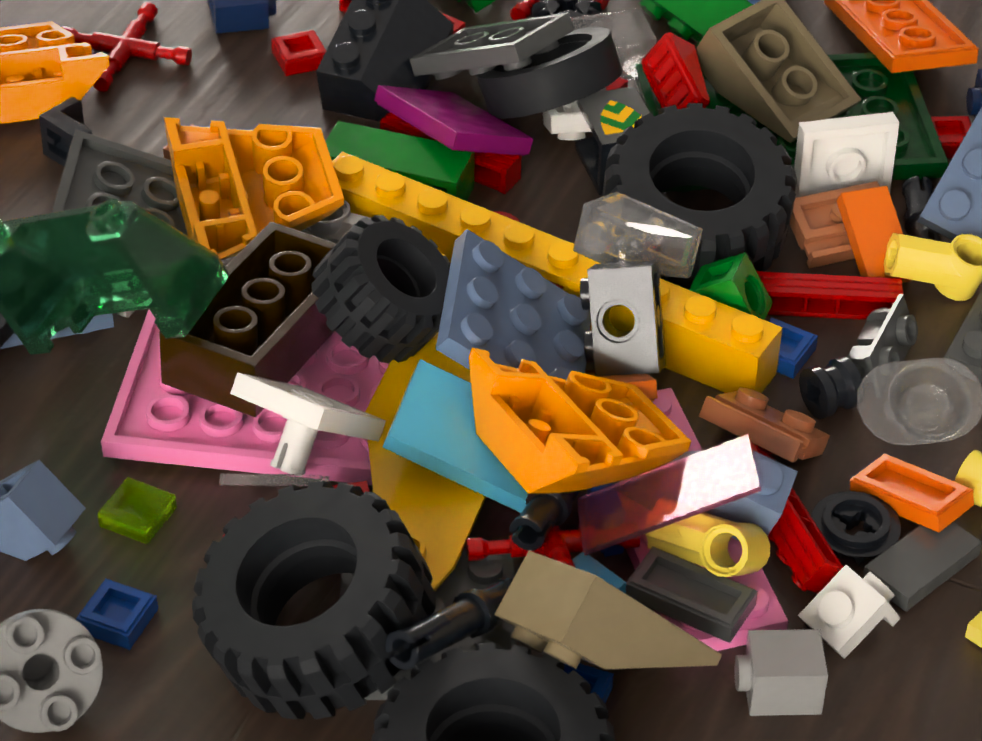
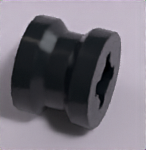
M845 356L831 359L825 368L816 365L803 369L800 373L799 387L802 399L810 413L818 419L832 416L839 407L852 409L860 406L864 400V384L856 365Z

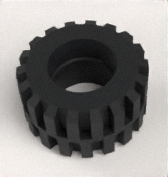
M374 215L371 219L364 217L343 235L315 267L313 276L316 280L312 283V293L319 298L315 304L319 313L324 314L327 318L326 325L332 332L336 331L342 337L341 341L349 348L354 346L359 350L360 355L369 359L374 355L379 362L390 363L394 359L399 363L406 361L410 356L413 357L439 332L451 263L446 256H443L438 251L436 243L432 239L428 240L424 237L422 231L415 226L408 227L403 220L395 217L388 220L384 215Z

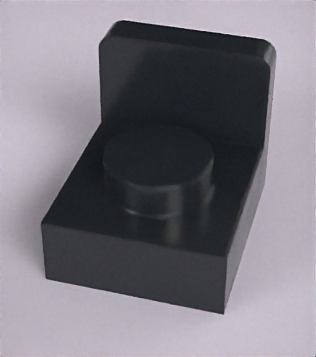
M71 97L39 115L43 154L60 165L65 166L75 130L92 134V130L84 125L82 102L75 97Z

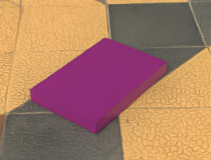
M378 85L374 101L379 106L452 150L521 156L529 155L533 138L453 92Z

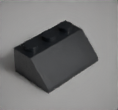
M351 0L316 71L322 109L380 122L389 111L374 101L378 85L427 90L434 74L414 76L409 59L452 35L454 31L453 23L427 0Z

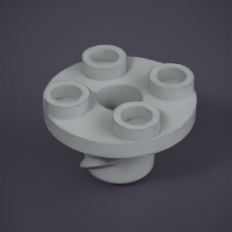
M33 609L15 614L0 624V720L15 729L32 733L68 729L87 711L98 694L103 672L100 648L84 625L63 612L50 609Z

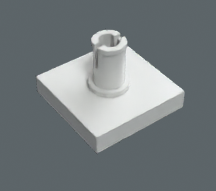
M887 112L799 122L794 166L797 180L795 198L875 181L878 182L880 187L887 186L890 193L899 121L895 114Z
M238 372L230 393L280 414L287 419L270 466L300 477H304L306 472L305 467L318 430L379 442L386 420L305 387Z

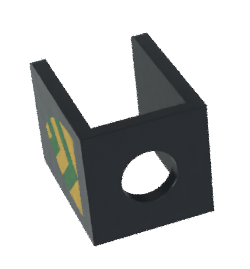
M635 87L595 92L577 100V105L594 136L576 140L575 149L598 195H603L607 158L610 149L616 145L618 136L629 126L634 127L636 120L650 113Z

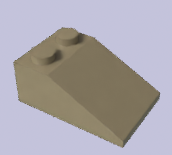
M761 0L710 27L696 48L702 73L717 93L789 143L797 140L799 122L833 119L858 105L862 100L785 0Z
M532 551L527 552L494 614L515 627L510 636L512 639L540 654L545 652L577 669L581 659L603 669L717 666L722 657V654L597 575Z

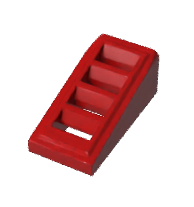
M671 32L665 33L641 61L644 74L661 108L676 105L677 109L687 108L688 103H703V108H706L710 103L695 46Z

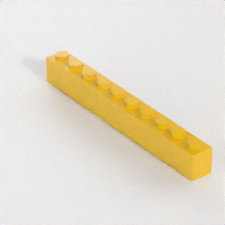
M341 152L332 161L344 200L350 204L351 213L370 218L374 215H384L388 220L395 217L403 220L408 227L415 226L422 231L424 237L428 240L432 239L436 243L438 251L441 254H445L450 263L455 240L468 229L482 239L494 243L501 251L526 267L535 269L545 279L564 286V291L579 298L581 278H588L587 269L595 264L620 263L345 152ZM660 278L666 366L664 368L724 393L738 391L739 387L749 388L762 393L777 374L783 327ZM623 305L611 307L609 312L611 324L620 331L632 330L635 319L631 310Z

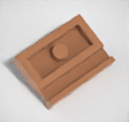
M877 181L795 198L789 225L800 249L805 250L808 257L806 263L809 269L855 259L836 200L843 192L880 187Z
M739 387L738 391L718 394L715 398L707 396L699 414V417L793 463L797 461V458L805 460L822 455L830 437L829 434L814 428L816 421L808 415L794 410H785L783 413L767 405L769 401L767 396L744 387Z

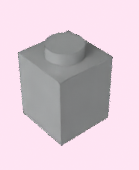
M820 629L748 630L745 655L735 656L734 674L736 690L746 691L749 715H822L828 671Z

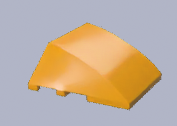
M54 22L0 28V124L39 119L40 114L71 97L81 101L110 65L108 55L103 52L93 55L90 44L87 42L75 44L74 35Z
M164 117L176 193L196 265L204 267L215 261L236 256L271 221L302 231L330 216L344 205V196L321 128L259 124L254 130L226 129L224 121H211L209 128L181 126L180 118Z
M473 347L471 349L469 367L476 434L527 493L571 492L629 479L667 464L689 449L691 440L636 385L577 371H571L566 380L547 375L534 361L521 359L519 367L514 368L494 363L490 358L489 351Z

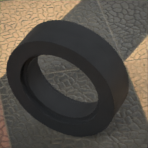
M606 27L575 29L558 40L559 47L556 49L532 55V63L525 67L505 71L504 65H498L488 72L476 75L488 112L498 119L533 115L585 98L616 81L621 76L623 70L610 30Z

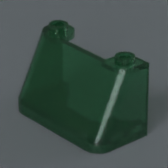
M110 199L96 206L12 219L4 222L0 219V313L31 355L49 353L55 346L50 338L67 327H70L74 334L82 333L95 315L150 309L156 318L154 323L165 339L186 337L228 278V270L216 253L132 201Z

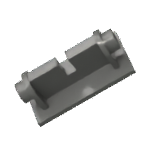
M898 294L891 309L882 307L873 310L869 314L857 338L858 345L853 346L847 356L856 365L863 384H874L878 399H884L893 379L899 375L901 364L910 347L917 340V321L909 313L904 294Z

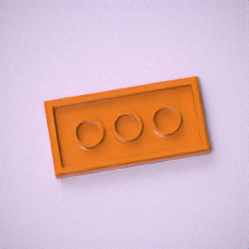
M824 0L825 5L891 73L977 63L979 48L928 0Z

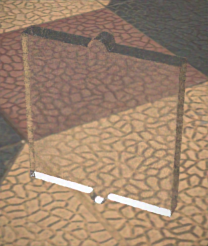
M220 473L219 486L285 488L296 485L298 488H308L309 482H329V476Z

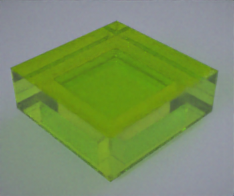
M127 477L97 512L99 526L148 544L177 509L176 496L173 493Z

